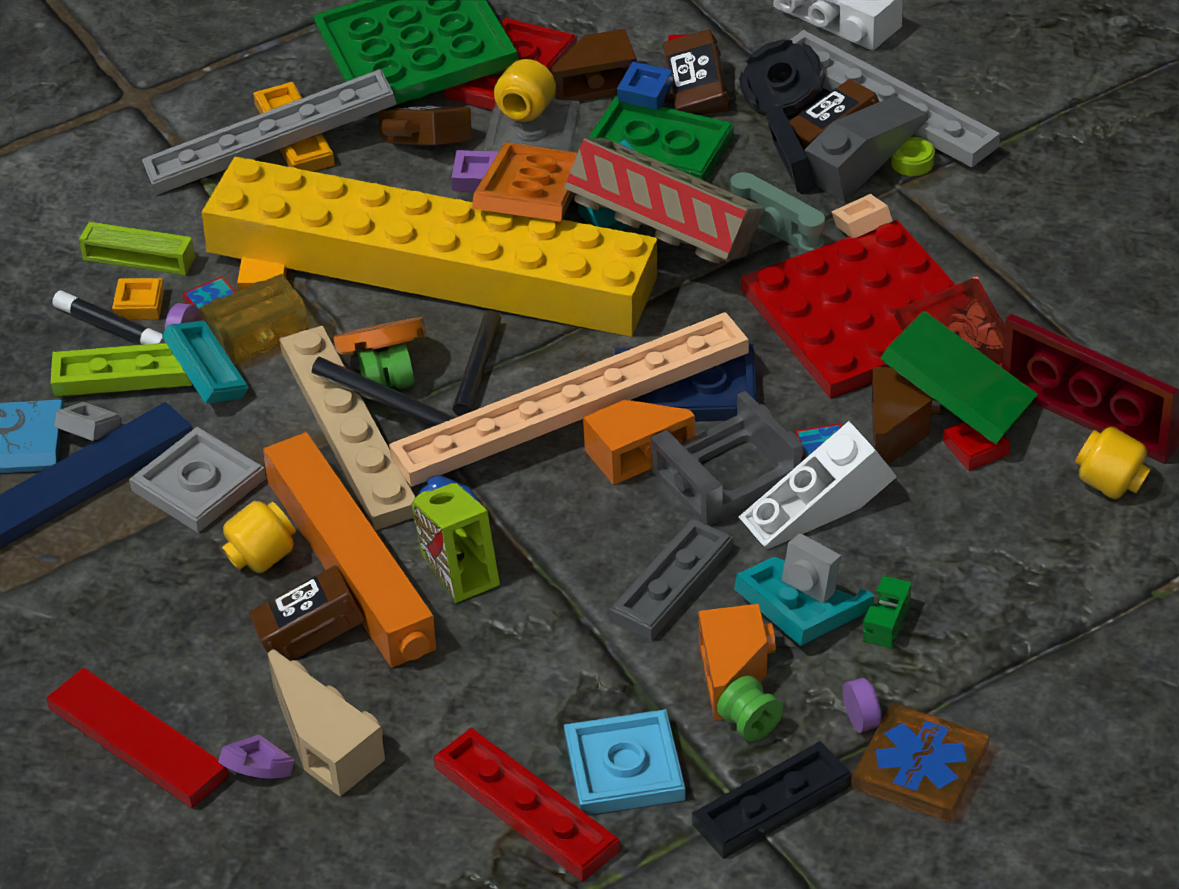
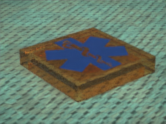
M891 703L852 775L851 788L951 822L989 747L990 735Z

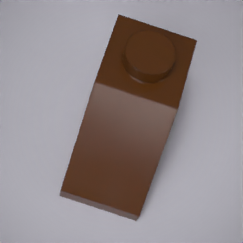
M625 29L584 35L552 67L556 83V93L554 96L556 106L618 95L617 88L632 62H637Z
M873 367L871 400L873 448L888 465L930 434L931 415H940V403L891 367Z

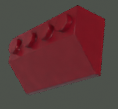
M1013 314L1006 318L1002 368L1038 394L1032 403L1092 431L1096 430L1101 433L1108 427H1115L1144 444L1147 449V456L1163 464L1178 450L1179 388L1036 323Z

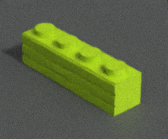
M88 222L79 238L82 258L86 261L186 276L195 260L192 237Z

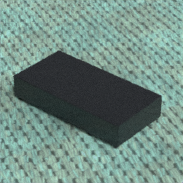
M781 105L766 110V118L773 144L797 192L803 194L815 189L807 156Z

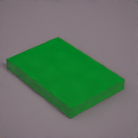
M615 96L588 138H607L617 143L626 140L635 151L706 181L734 136V124L661 106L658 110L619 102L618 96Z
M925 311L888 346L880 358L900 375L995 444L1001 440L1038 395Z

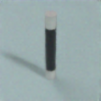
M62 290L58 291L53 297L52 303L54 307L141 345L166 343L162 333Z

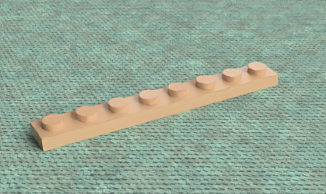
M726 312L390 443L391 458L409 485L413 487L427 481L432 476L443 475L581 420L584 416L624 399H634L749 353L748 338Z

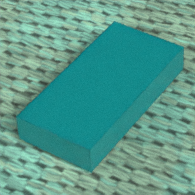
M205 320L167 325L162 337L205 404L242 399L249 388Z

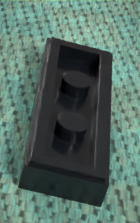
M819 741L692 812V825L724 859L851 787L852 773Z

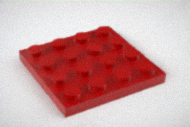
M897 219L880 225L877 229L857 238L850 236L741 276V291L830 399L871 384L873 367H890L880 358L888 346L923 311L948 328L961 316L951 309L963 311L970 302V299L964 298V293Z

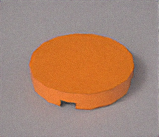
M419 317L345 332L333 336L336 352L342 355L354 353L359 348L378 349L412 341L415 337H424V334L427 333L424 319Z

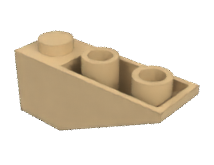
M273 649L268 653L273 688L302 766L307 773L341 797L385 761L382 740L383 729L372 714L366 711L361 713L346 702L337 689L332 686L325 687L311 677L305 667L298 661H289Z

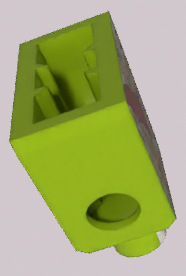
M450 483L433 491H424L415 497L411 504L421 553L453 601L458 603L499 586L500 582L487 510L457 483ZM463 553L464 558L459 562L457 554Z

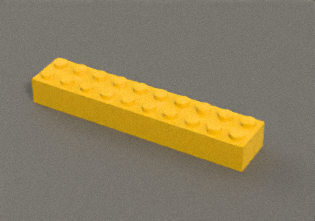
M240 157L233 158L202 210L206 251L209 253L239 259L246 257L285 264V268L629 337L633 336L657 279V238L567 220L560 222L472 209L473 202L461 199L447 198Z

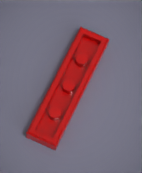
M84 667L46 697L48 707L52 712L191 809L229 777L228 768L218 762L219 759Z
M472 727L433 756L436 770L580 881L584 882L621 851L620 839Z

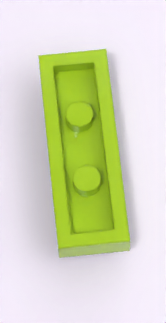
M167 343L52 353L50 384L53 397L192 386V382Z

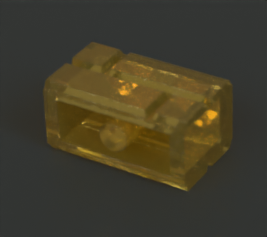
M282 274L265 281L255 282L248 288L226 297L216 298L209 304L199 308L201 321H206L234 365L247 358H252L280 346L279 338L309 330L304 301L295 289H292L291 284Z

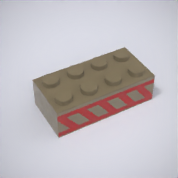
M607 138L583 139L564 186L565 189L576 193L575 202L594 210H599L600 207L616 211L614 216L616 220L635 228H639L640 225L651 226L657 229L654 234L655 237L679 246L680 242L688 245L692 244L697 247L696 255L720 264L721 260L730 262L731 259L746 257L766 209L764 206Z

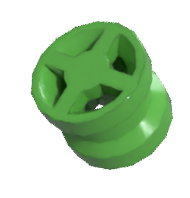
M747 675L735 680L725 689L718 701L717 712L726 722L736 723L738 733L746 741L754 742L767 736L776 727L783 714V704L774 695L764 694L761 683L755 677Z

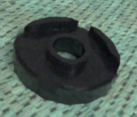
M781 39L765 44L751 54L746 61L748 65L744 69V73L741 71L739 81L742 94L754 111L766 116V110L781 105L785 115L789 116L799 113L813 103L822 90L825 76L821 60L811 46L803 42V45L793 44L792 40ZM779 73H792L785 82H772Z

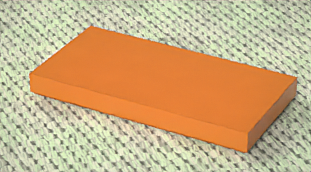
M508 142L504 143L473 194L472 209L561 222L575 195L574 192L565 189L564 186L578 153Z

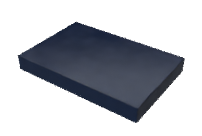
M749 344V353L631 399V401L688 409L695 415V422L727 421L737 416V394L746 391L757 402L754 344ZM635 347L615 348V355Z

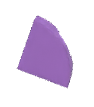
M258 734L223 746L218 762L233 771L248 776L283 778L291 776L295 760Z

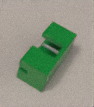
M882 576L876 590V595H880L877 606L870 605L863 621V642L892 649L911 604L912 582Z

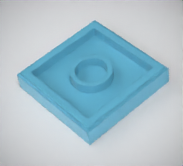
M666 709L564 724L565 740L579 808L587 815L685 801V786Z

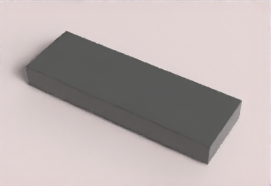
M692 518L609 609L610 621L652 641L734 549L733 537Z

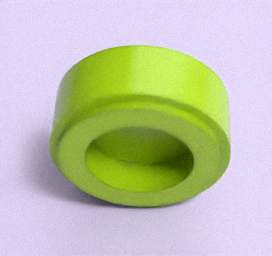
M910 137L891 156V166L902 175H924L934 166L935 149L929 141L923 138Z

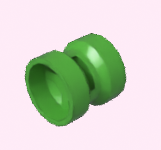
M405 343L391 345L386 351L376 352L373 349L358 352L362 376L387 387L395 386L400 390L414 387L411 361Z

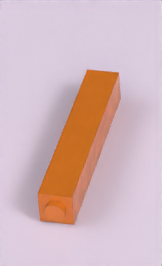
M305 432L263 448L268 484L325 570L334 565L338 567L365 618V621L361 624L389 666L393 668L436 650L433 614L309 434Z

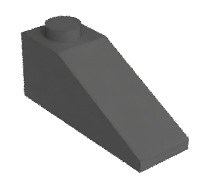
M893 96L833 121L805 149L814 185L845 202L928 120V114Z

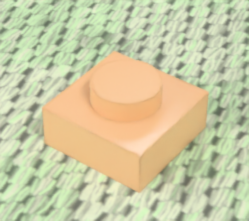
M872 194L831 211L836 227L852 238H857L877 229L880 225L892 222L888 205Z

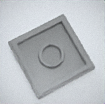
M196 427L132 476L129 481L131 491L199 533L266 480L263 466L201 428Z

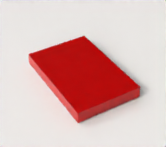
M505 18L500 23L517 51L518 60L530 59L538 61L546 66L552 75V67L577 43V35L510 18ZM506 69L499 74L487 75L444 89L445 98L502 113L494 99V88Z

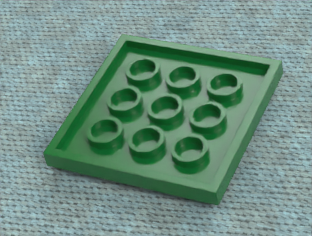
M360 0L313 15L315 28L343 83L381 69L393 91L396 104L409 100H418L428 94L464 84L487 75L499 74L518 60L516 49L486 0Z

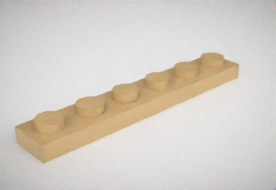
M319 326L279 338L281 353L373 529L378 530L414 518L411 503L415 496L405 477L392 460L390 450L361 396L311 373L312 366L319 356L345 367L324 327Z

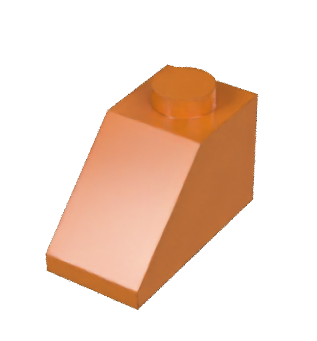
M624 399L583 417L585 452L613 485L652 469L651 437L665 430L680 444L695 437V415L688 409Z
M759 604L698 611L699 647L714 721L724 720L717 712V704L725 689L735 680L747 675L753 676L761 682L767 676V654L776 653L772 623L763 624Z

